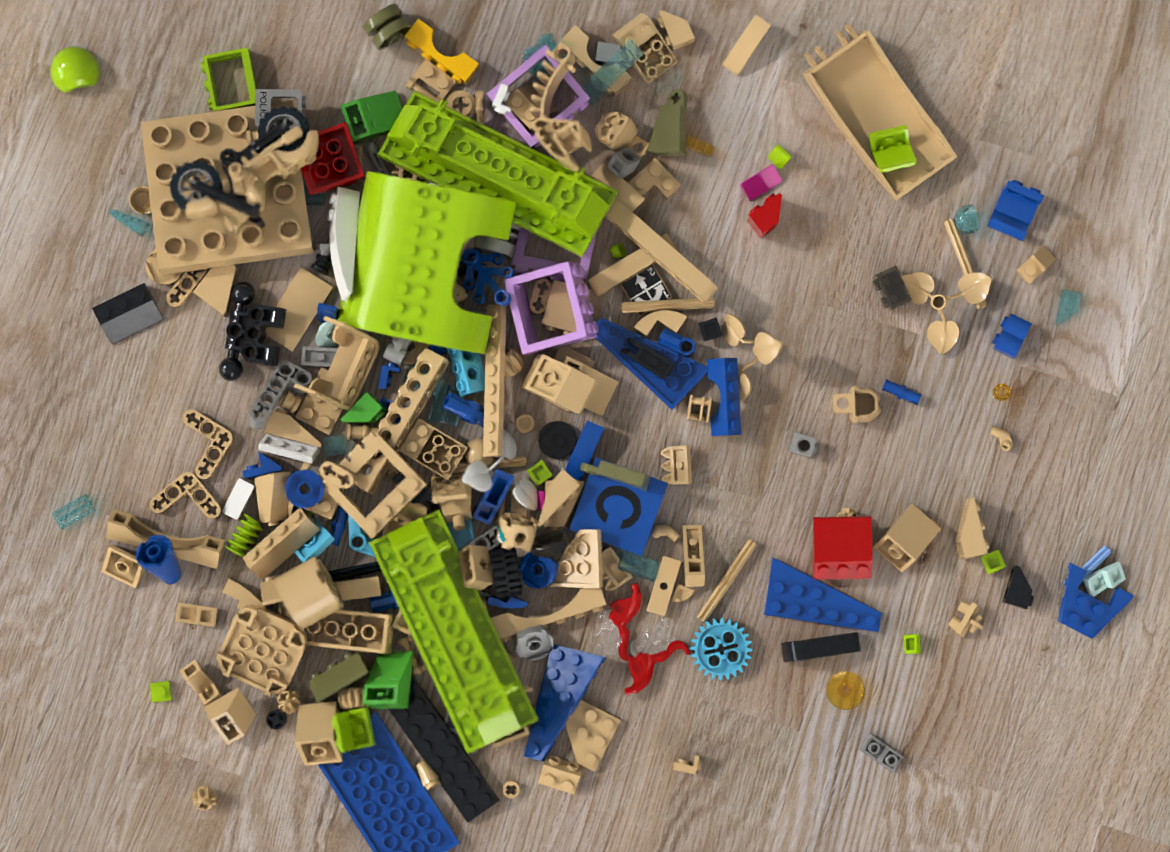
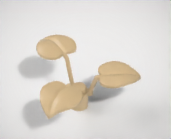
M917 272L901 277L902 288L907 298L915 304L922 305L927 302L929 296L932 307L938 310L942 321L932 322L927 330L928 340L939 354H944L951 350L959 338L957 323L954 321L946 322L943 310L949 305V300L964 295L966 302L979 304L986 299L992 281L991 277L985 274L968 273L962 276L957 284L962 292L946 297L941 294L934 296L931 294L935 288V282L927 273Z
M726 314L723 320V336L726 342L731 346L739 345L740 341L742 343L754 344L753 353L757 356V358L738 371L740 402H743L751 391V381L743 373L744 370L757 361L763 364L773 362L779 354L783 342L775 339L767 332L758 333L755 340H745L743 337L746 334L743 323L736 316Z

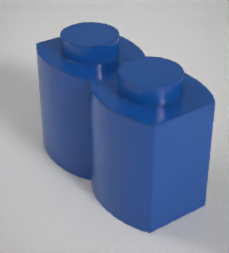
M1012 313L1009 317L1005 316L1000 325L1003 327L1001 333H996L992 341L995 344L993 349L1014 359L1032 323Z

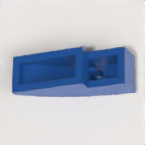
M588 420L565 468V471L578 481L582 480L585 473L580 471L581 464H589L605 429Z
M497 468L491 477V488L482 493L472 517L490 525L515 476Z

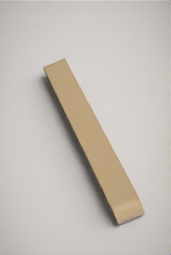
M615 197L605 218L695 297L705 303L717 291V286Z

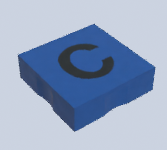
M595 457L592 466L599 467L602 459ZM589 474L569 530L578 533L581 529H601L602 542L642 556L668 483L650 477L647 490L643 491L600 475L594 476Z

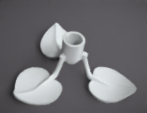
M503 429V457H500L489 469L484 462L480 460L473 461L467 467L462 482L482 492H486L491 488V477L494 474L492 470L504 457L511 460L517 452L516 443L509 432ZM521 479L519 483L512 482L511 485L515 486L513 494L516 500L527 509L536 511L538 496L534 484L527 479Z

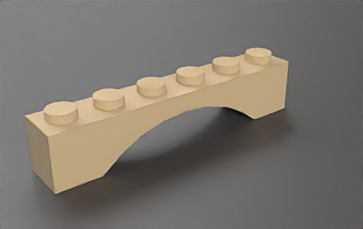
M115 509L108 520L107 539L139 547L142 542L145 544L149 541V537L163 535L172 542L177 558L215 569L218 568L223 557L225 544L223 539L209 535L195 538L168 536L147 527L133 514Z
M581 588L576 597L567 606L551 615L539 618H525L504 613L492 617L491 620L503 643L512 640V635L530 627L543 625L545 628H549V623L555 622L558 625L567 622V617L574 616V619L585 616L584 612L591 609L593 613L604 610L603 606L606 605L601 588Z

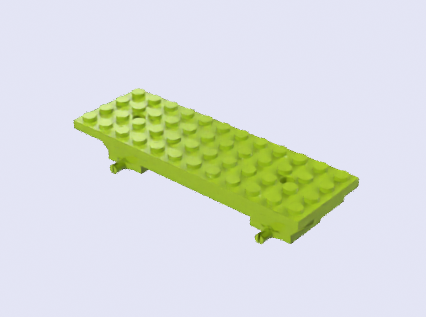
M416 91L412 93L388 133L387 139L378 152V157L437 186L517 202L512 223L583 258L618 193L617 190L583 174L585 172L583 167L581 169L579 166L577 172L571 171L558 161L446 107L448 102L444 101V99H441L438 103Z
M440 510L416 519L369 542L467 753L469 754L538 721L477 589L464 588L458 555L459 550Z

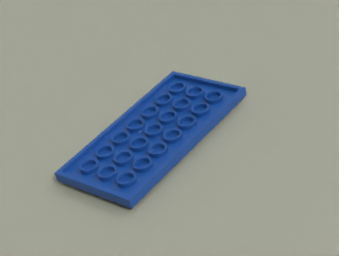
M377 712L370 716L376 745L343 752L342 762L318 764L373 852H447L460 843Z

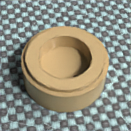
M522 414L516 420V428L521 433H530L535 427L533 417L528 414Z

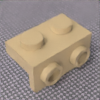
M547 755L538 783L575 795L583 766L576 762L560 759L557 756Z

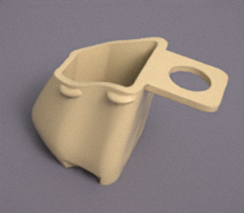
M617 111L605 113L602 115L599 123L595 125L598 140L616 153L626 147L633 151V146L636 143H642V151L636 154L642 158L646 153L649 143L636 136L638 128L629 116H625Z
M852 386L849 394L833 395L834 413H849L850 420L854 424L870 422L881 413V408L878 405L881 397L869 387ZM838 399H847V408L840 409L837 406Z

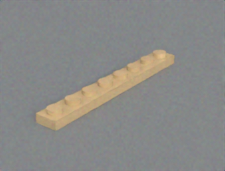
M499 304L487 305V315L493 316L485 356L483 457L486 458L503 457L506 306H500Z

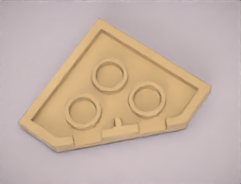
M601 529L579 530L576 537L571 543L567 544L556 559L559 564L557 577L548 587H603Z
M583 700L580 701L565 724L577 763L595 772L621 720Z

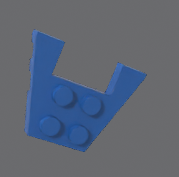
M1069 563L1068 578L1065 580L1064 586L1066 588L1061 601L1058 622L1093 639L1134 596L1117 587L1108 604L1078 590L1087 571Z

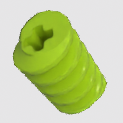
M244 514L247 521L240 520L243 527L236 526L239 533L231 534L234 540H227L231 546H224L241 557L246 555L243 550H251L248 543H255L252 537H259L256 530L263 531L261 523L247 514Z

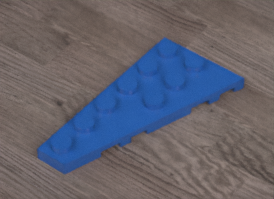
M601 317L597 322L598 337L595 339L671 410L708 373V366L646 339ZM629 337L641 345H646L675 364L665 381L621 352L622 347L635 355L639 351L638 348L631 346L627 342Z
M772 558L764 615L879 632L880 612Z
M554 644L553 649L551 647L535 709L538 721L531 725L524 757L538 761L545 760L554 746L560 731H563L566 726V721L577 708L587 691L592 678H595L598 673L597 670L607 657Z

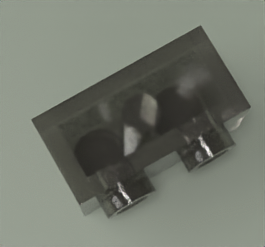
M897 266L880 272L873 277L874 288L876 291H880L882 298H880L884 308H888V311H892L912 301Z

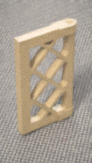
M464 472L452 474L449 481L440 475H433L431 477L432 501L434 503H441L447 500L467 498L466 485L462 482Z

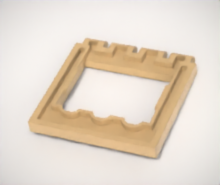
M370 432L362 440L366 447L363 448L362 445L358 444L348 454L352 461L350 462L345 457L338 465L355 474L380 450L406 478L367 517L360 511L361 509L354 501L340 490L341 487L325 478L322 481L326 485L324 489L373 539L428 484L380 434L376 436L373 432ZM339 475V478L344 480L343 484L349 480L348 475Z

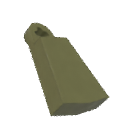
M680 89L672 90L668 95L666 105H661L647 149L648 152L654 155L669 157L686 155L688 96L684 91ZM680 96V100H677L676 102L675 98H678Z
M602 460L599 467L582 463L580 467L582 472L594 476L600 475L643 491L647 490L650 482V477L646 474Z

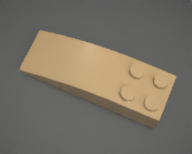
M279 603L277 614L295 622L285 605ZM339 609L304 629L308 640L307 645L391 654L394 635L392 625L396 615Z

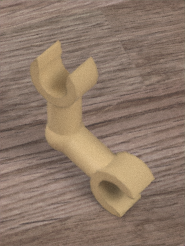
M475 91L477 122L485 125L483 91Z

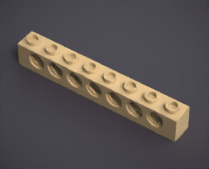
M426 347L418 355L415 367L409 371L408 379L399 388L396 400L390 404L389 412L380 421L379 429L375 434L376 436L380 434L384 439L386 435L391 434V439L387 442L397 453L450 363L446 358ZM430 367V371L427 374H423L424 369ZM420 384V388L414 391V386ZM411 400L409 407L404 408L405 402ZM401 417L400 423L395 425V419ZM375 453L354 474L356 480L354 485L371 495L375 494L392 464L383 453L379 458H375ZM372 467V472L366 475V470Z

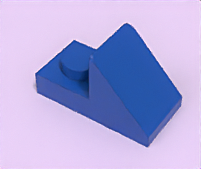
M258 452L261 467H258V464L247 466V470L243 471L244 479H250L284 470L282 466Z

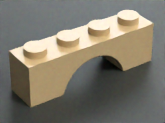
M575 25L560 40L575 55V64L581 69L585 68L589 72L588 76L596 82L598 80L603 85L602 89L610 95L612 93L616 96L631 80V76L618 64L604 67L595 64L590 59L587 53L589 37L578 26Z

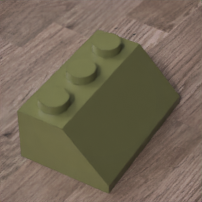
M352 651L344 656L345 660L341 663L335 661L327 666L329 670L324 673L318 671L310 676L312 680L308 683L317 702L325 700L370 673L371 670L360 652L355 654Z

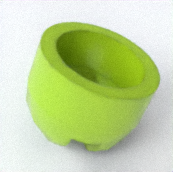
M618 242L611 246L609 252L613 253V258L620 259L626 256V250L622 243Z

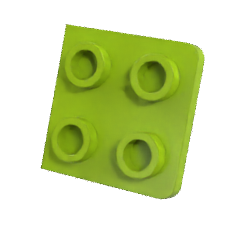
M906 125L869 133L871 152L880 172H890L917 164L916 157L909 143Z
M368 707L333 714L332 726L336 730V746L341 753L376 745Z

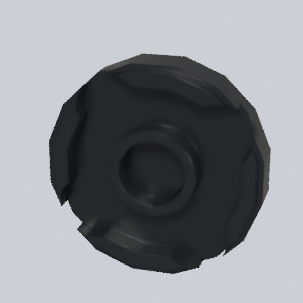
M549 422L539 433V447L549 458H565L575 448V432L565 422Z

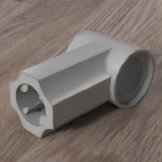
M394 337L393 341L386 348L383 358L401 366L412 340Z

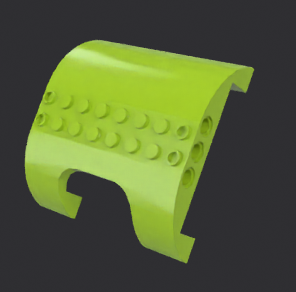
M367 171L358 213L352 294L346 301L341 299L337 321L367 331L485 354L493 316L469 312L457 304L454 298L457 271L462 249L470 238L489 236L509 240L517 202Z

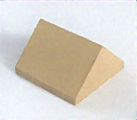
M110 544L101 572L136 589L145 569L138 564L136 555Z

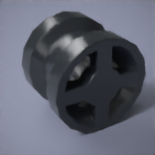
M317 254L316 261L311 265V268L328 276L332 260Z
M274 710L267 715L266 722L270 728L277 730L285 726L287 717L281 710Z

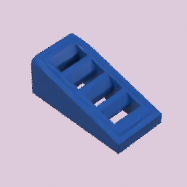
M319 303L317 306L319 322H327L323 320L324 316L337 320L339 312L337 307Z

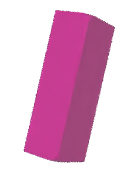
M771 164L742 182L740 187L749 201H752L781 183L782 180L775 166Z

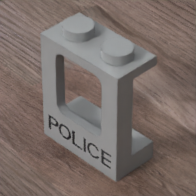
M256 89V130L260 125V119L264 118L266 112L271 111V100L273 98H296L298 100V110L302 113V108H306V96H302V90ZM287 121L289 127L293 125V123Z

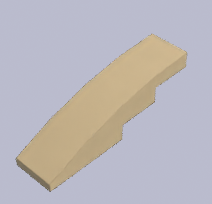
M379 576L334 582L337 589L336 593H340L343 601L382 596Z

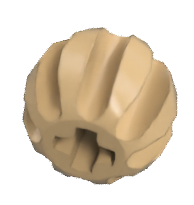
M506 349L505 377H512L523 368V358L517 350Z

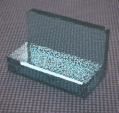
M438 383L428 420L457 427L459 416L443 409V402L448 393L460 397L459 391L455 386Z

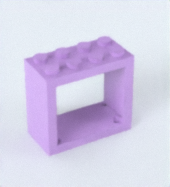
M547 45L543 46L487 93V98L492 104L501 83L509 88L542 60L546 61L548 59L555 69L559 66L558 63L546 55V49L551 51ZM567 72L564 80L577 95L574 97L575 101L554 119L571 121L574 118L573 113L577 110L582 112L589 106L588 101L590 97L571 74ZM506 112L505 115L501 114L528 147L537 149L542 145L536 134L533 132L529 134L512 112Z
M568 261L504 280L506 291L511 295L510 307L523 355H536L598 337V325L592 316L594 309L592 304L589 303L587 296L589 295V289L583 280L585 276L584 269L579 263ZM561 272L565 278L577 326L576 332L538 342L524 283Z

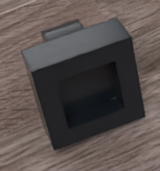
M717 317L698 323L704 342L723 336Z

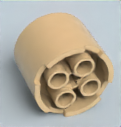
M316 556L274 579L277 591L285 607L302 630L344 607L340 593H336L337 589L331 575L320 559L317 560Z

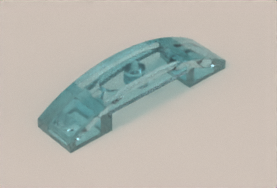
M632 40L614 54L582 87L590 97L588 103L591 106L605 94V91L628 68L632 67L644 55Z

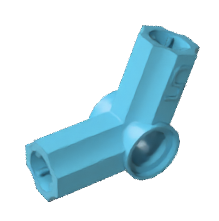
M348 514L350 548L355 552L376 558L369 544L374 539L366 537V532ZM357 537L363 540V545L358 548L352 544L353 539Z

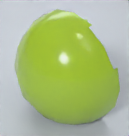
M78 46L60 50L53 58L50 67L51 79L54 85L63 93L72 92L81 87L96 85L100 75L99 64L95 56L87 49Z

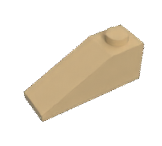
M276 408V411L270 416L265 429L266 434L320 448L323 447L321 442L294 418L287 415L288 411Z
M682 525L685 587L704 586L705 568L702 525Z

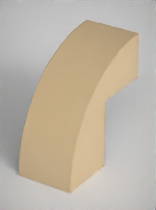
M670 310L656 311L643 317L635 325L634 330L647 337L656 322L677 334L687 316Z
M196 659L180 670L183 678L199 695L204 706L224 696Z

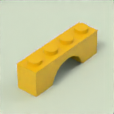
M419 18L404 36L407 46L413 50L417 48L422 52L421 56L429 62L433 60L437 63L436 67L444 73L448 71L453 75L451 78L458 84L464 83L467 85L480 68L479 63L464 52L454 57L440 54L433 46L434 30Z

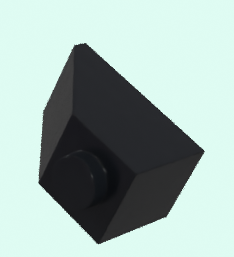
M1015 565L1012 567L1002 603L1027 609L1028 606L1031 607L1034 596L1032 595L1033 590L1020 566Z

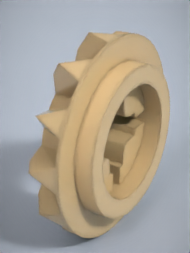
M466 91L453 92L447 99L448 104L446 107L461 113L459 108L454 107L459 105L461 98L464 105H469L463 108L462 114L471 118L476 109L474 97Z

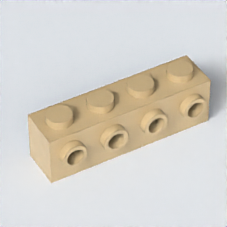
M299 508L249 551L243 559L248 568L264 580L313 537L320 528L308 513Z

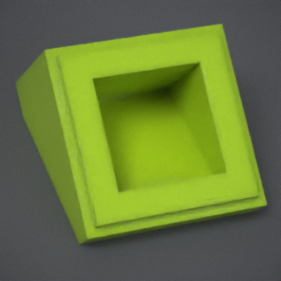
M777 144L768 155V159L778 169H782L790 161L791 155Z

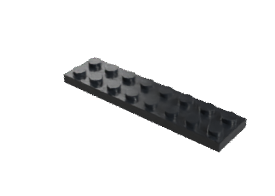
M411 673L408 709H389V711L423 760L438 774L440 784L468 823L499 802L500 799L463 746L458 742L454 733L448 728L449 726L445 724L444 719Z

